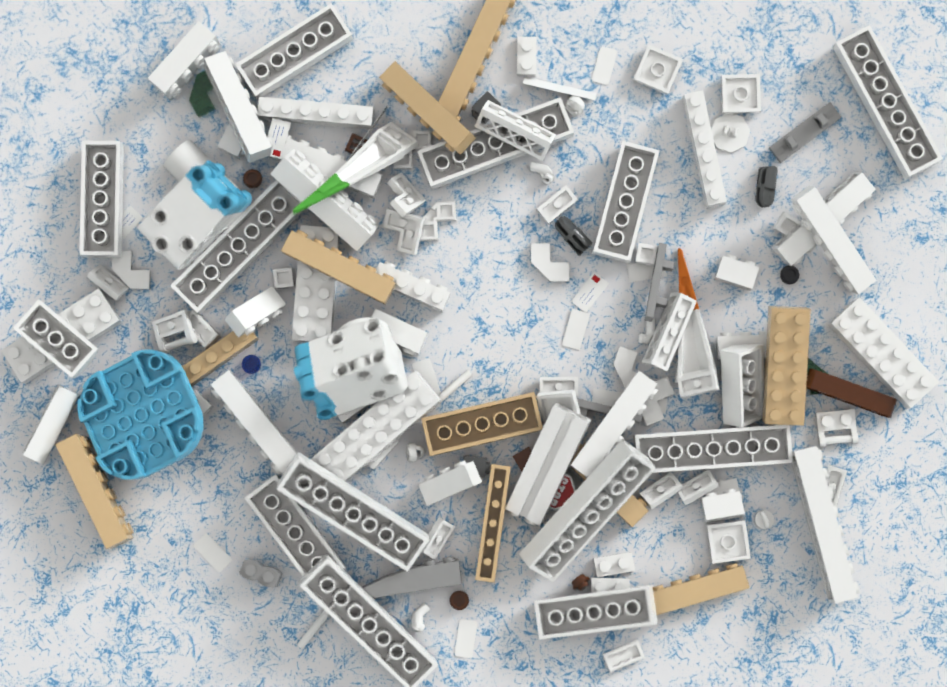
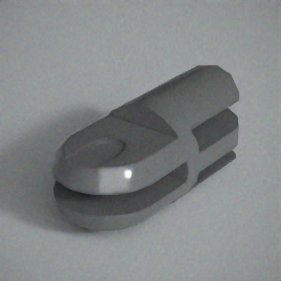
M776 166L760 167L758 170L755 200L757 205L762 208L770 207L773 204L778 173Z
M560 217L556 221L555 227L557 231L564 237V240L578 256L593 244L569 218Z

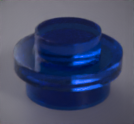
M248 355L242 361V368L248 374H255L261 368V361L255 355Z

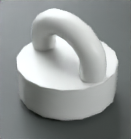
M571 95L565 103V108L572 115H580L585 108V104L580 97Z
M415 443L407 444L406 454L409 462H416L417 459L423 457L425 450L422 446Z
M760 510L756 513L754 521L757 527L768 529L774 524V516L768 510Z

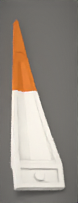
M679 248V293L696 300L683 251ZM697 302L679 342L677 381L681 398L719 390L717 369Z

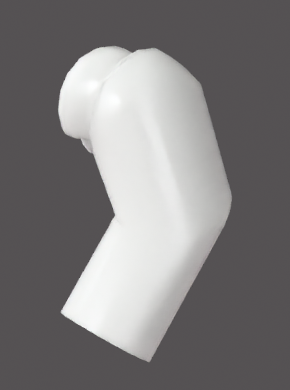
M531 162L530 171L539 173L545 184L552 183L554 174L550 167L546 164Z
M655 317L652 322L646 321V333L639 334L638 341L640 344L645 343L646 345L650 343L656 330Z
M425 602L412 613L411 626L417 632L424 630L423 616L431 610Z

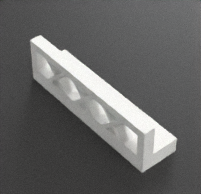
M489 100L483 106L474 126L541 161L544 160L556 137V134ZM483 116L491 120V126L481 123ZM499 127L507 128L510 134H502ZM521 135L525 137L527 143L522 144L518 142L516 136ZM539 144L545 147L543 153L536 151L533 145Z
M671 292L667 306L664 308L642 363L668 371L697 302L696 300L682 293Z

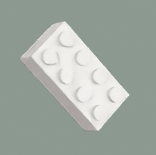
M198 21L148 77L149 81L169 100L177 98L182 92L181 88L194 79V73L198 69L204 68V58L215 55L218 52L220 42L210 30Z

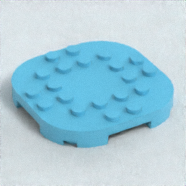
M156 350L131 353L132 356L103 371L95 372L84 383L81 397L78 398L79 420L85 424L98 455L95 457L97 462L108 474L120 479H143L184 459L197 447L203 433L204 420L202 410L183 367L171 355Z

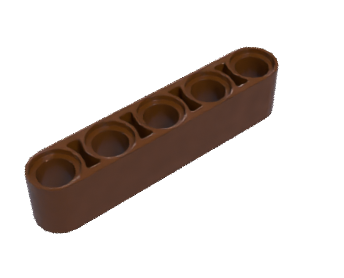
M810 368L807 374L806 389L887 418H891L897 402V399L815 369Z

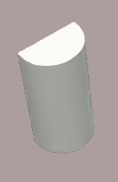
M187 140L170 154L163 167L180 182L191 168L204 165L210 159L191 140ZM225 175V177H226L236 188H238L239 190H241L236 184H234V183Z
M39 299L13 327L17 333L72 379L78 377L90 365L98 353L97 347Z
M59 384L57 385L23 450V456L41 464L45 463L80 395Z

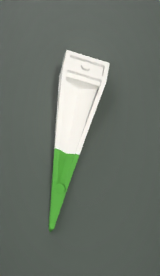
M392 122L378 129L333 176L293 209V214L403 159L405 154L418 146V141Z

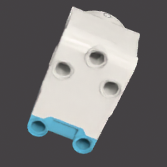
M207 160L204 165L191 168L137 228L152 243L153 249L161 253L177 270L189 267L252 203L250 192L236 188L225 177V167L220 163H213Z
M359 318L341 326L338 331L299 344L294 349L297 364L294 367V373L299 382L301 398L306 401H314L317 418L321 420H328L345 412L398 395L407 388L402 352L392 339L389 325L380 319Z

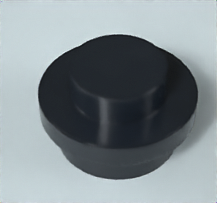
M785 266L780 272V278L785 284H794L799 279V271L794 266Z

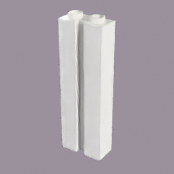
M558 403L553 405L505 509L509 510V514L515 517L521 515L526 518L527 523L533 526H540L543 523L591 419Z

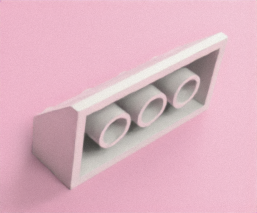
M763 344L732 345L722 349L720 359L723 424L743 428L762 419L764 395Z

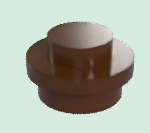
M250 169L245 172L243 182L249 188H257L262 183V175L259 171Z
M581 574L571 582L574 591H582L589 586V577Z
M455 591L452 593L450 604L454 609L463 610L468 606L469 597L465 592Z

